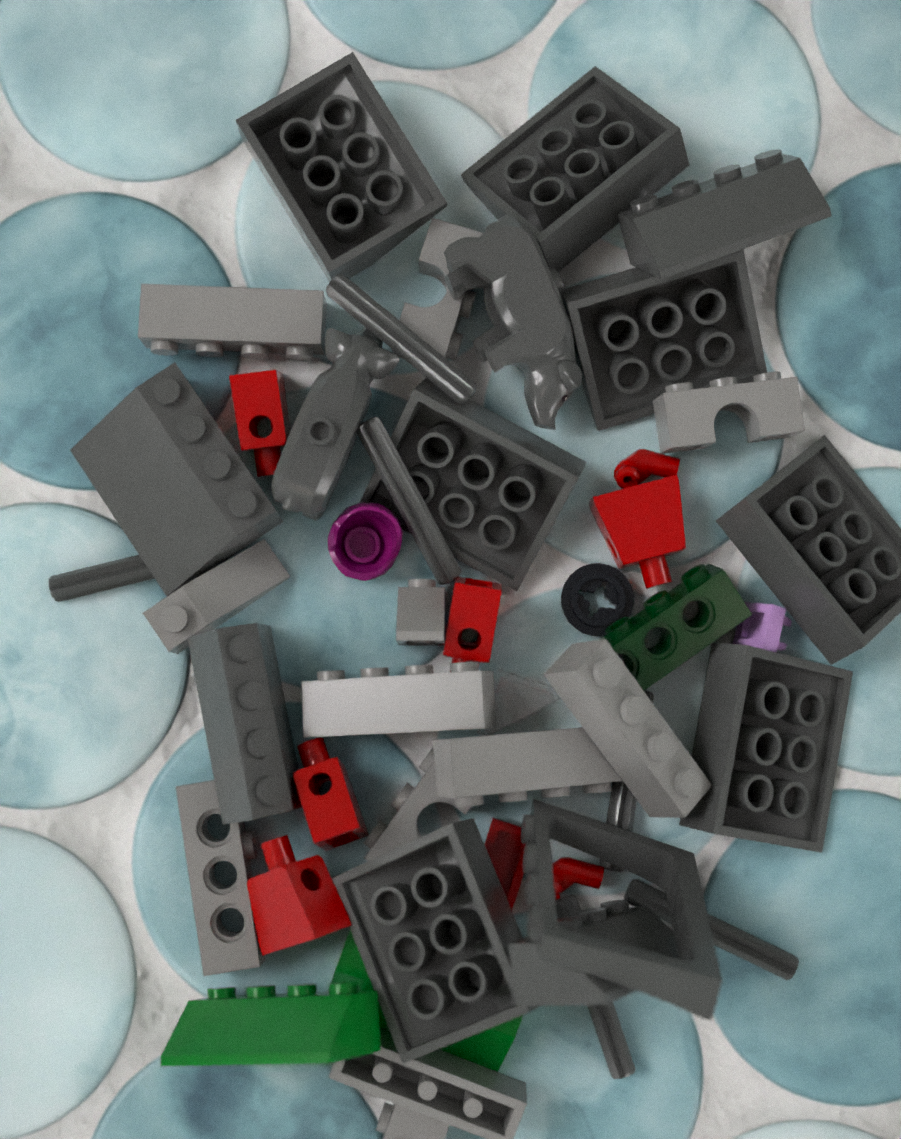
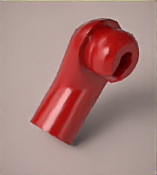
M639 449L618 463L614 470V478L617 485L624 489L638 485L650 475L663 478L677 475L680 458L647 449Z
M561 857L552 863L555 901L560 898L562 892L574 883L599 890L604 875V868L570 857Z

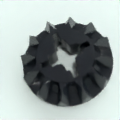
M593 563L582 566L568 577L563 586L561 594L563 613L567 622L582 634L605 636L607 635L606 629L612 623L623 617L630 618L633 611L634 594L632 586L622 572L610 565ZM602 582H605L606 585L603 589L605 591L604 599L609 601L610 605L615 606V609L600 607L589 618L590 610L588 609L590 602L578 593L579 591L594 593L597 588L601 587Z

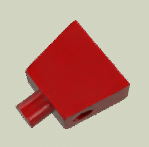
M276 369L229 375L241 451L254 450L257 477L274 475L282 454L281 446H285L291 432L284 376ZM268 417L271 420L272 432L267 437L262 438L258 435L257 424L261 419Z
M678 475L592 497L589 502L590 510L617 567L622 569L639 564L646 589L673 582L666 557L678 554L686 549Z
M462 576L456 577L443 651L444 656L452 657L451 663L478 662L479 665V662H490L502 593L501 583ZM466 628L477 630V641L471 643L464 641L461 638L462 631Z
M322 737L299 744L297 749L304 768L295 771L293 778L313 843L321 849L329 851L369 836L345 765L338 757L330 758L324 738ZM327 781H331L332 787L330 791L320 795V786Z
M288 835L261 843L269 871L249 878L247 889L262 956L322 937L352 925L322 857L314 855L296 861Z

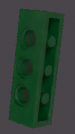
M711 564L694 566L681 576L682 583L669 592L663 590L655 593L643 603L644 609L632 618H620L606 629L607 635L602 639L608 641L616 654H623L624 665L643 691L752 615L724 569ZM696 600L698 612L692 620L685 622L683 610L688 603ZM659 627L661 630L659 642L651 648H646L645 637L651 629Z

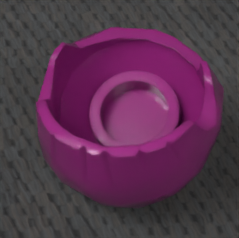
M357 503L346 507L333 522L327 539L328 551L332 562L346 577L362 581L375 579L385 575L393 566L401 549L403 531L399 520L387 507L378 503Z

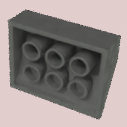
M353 52L235 120L242 141L329 282L337 274H343L349 279L370 267L447 207L445 198Z
M595 66L463 172L461 177L497 220L504 215H513L517 221L527 225L533 232L549 269L554 268L560 272L619 223L617 213L630 209V202L635 199L654 195L689 166V161L680 128Z
M744 249L665 279H660L639 268H632L566 288L564 294L561 295L573 328L576 364L582 372V386L598 431L655 414L653 400L666 393V386L692 382L693 389L710 387V381L726 377H737V384L754 382L753 376L767 373Z
M175 362L137 386L70 449L166 596L215 568L283 522Z
M426 377L413 389L390 438L453 556L507 587L518 591L587 462L472 400H469L464 405H459ZM375 469L359 503H378L387 507L399 520L402 530L410 533L379 473Z
M825 435L716 520L718 525L831 665L866 646L901 613V528Z
M712 643L691 755L712 786L685 818H680L679 825L717 835L822 853L853 671L748 645Z
M474 818L450 823L332 877L352 925L349 927L373 989L377 990L378 1002L402 1063L512 1020L539 1007L516 1006L508 944L523 939V936Z

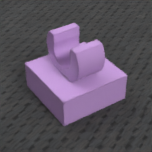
M745 602L752 615L736 626L733 644L748 645L773 652L786 650L787 644L779 642L782 626H791L792 623L785 616L786 608L774 604Z

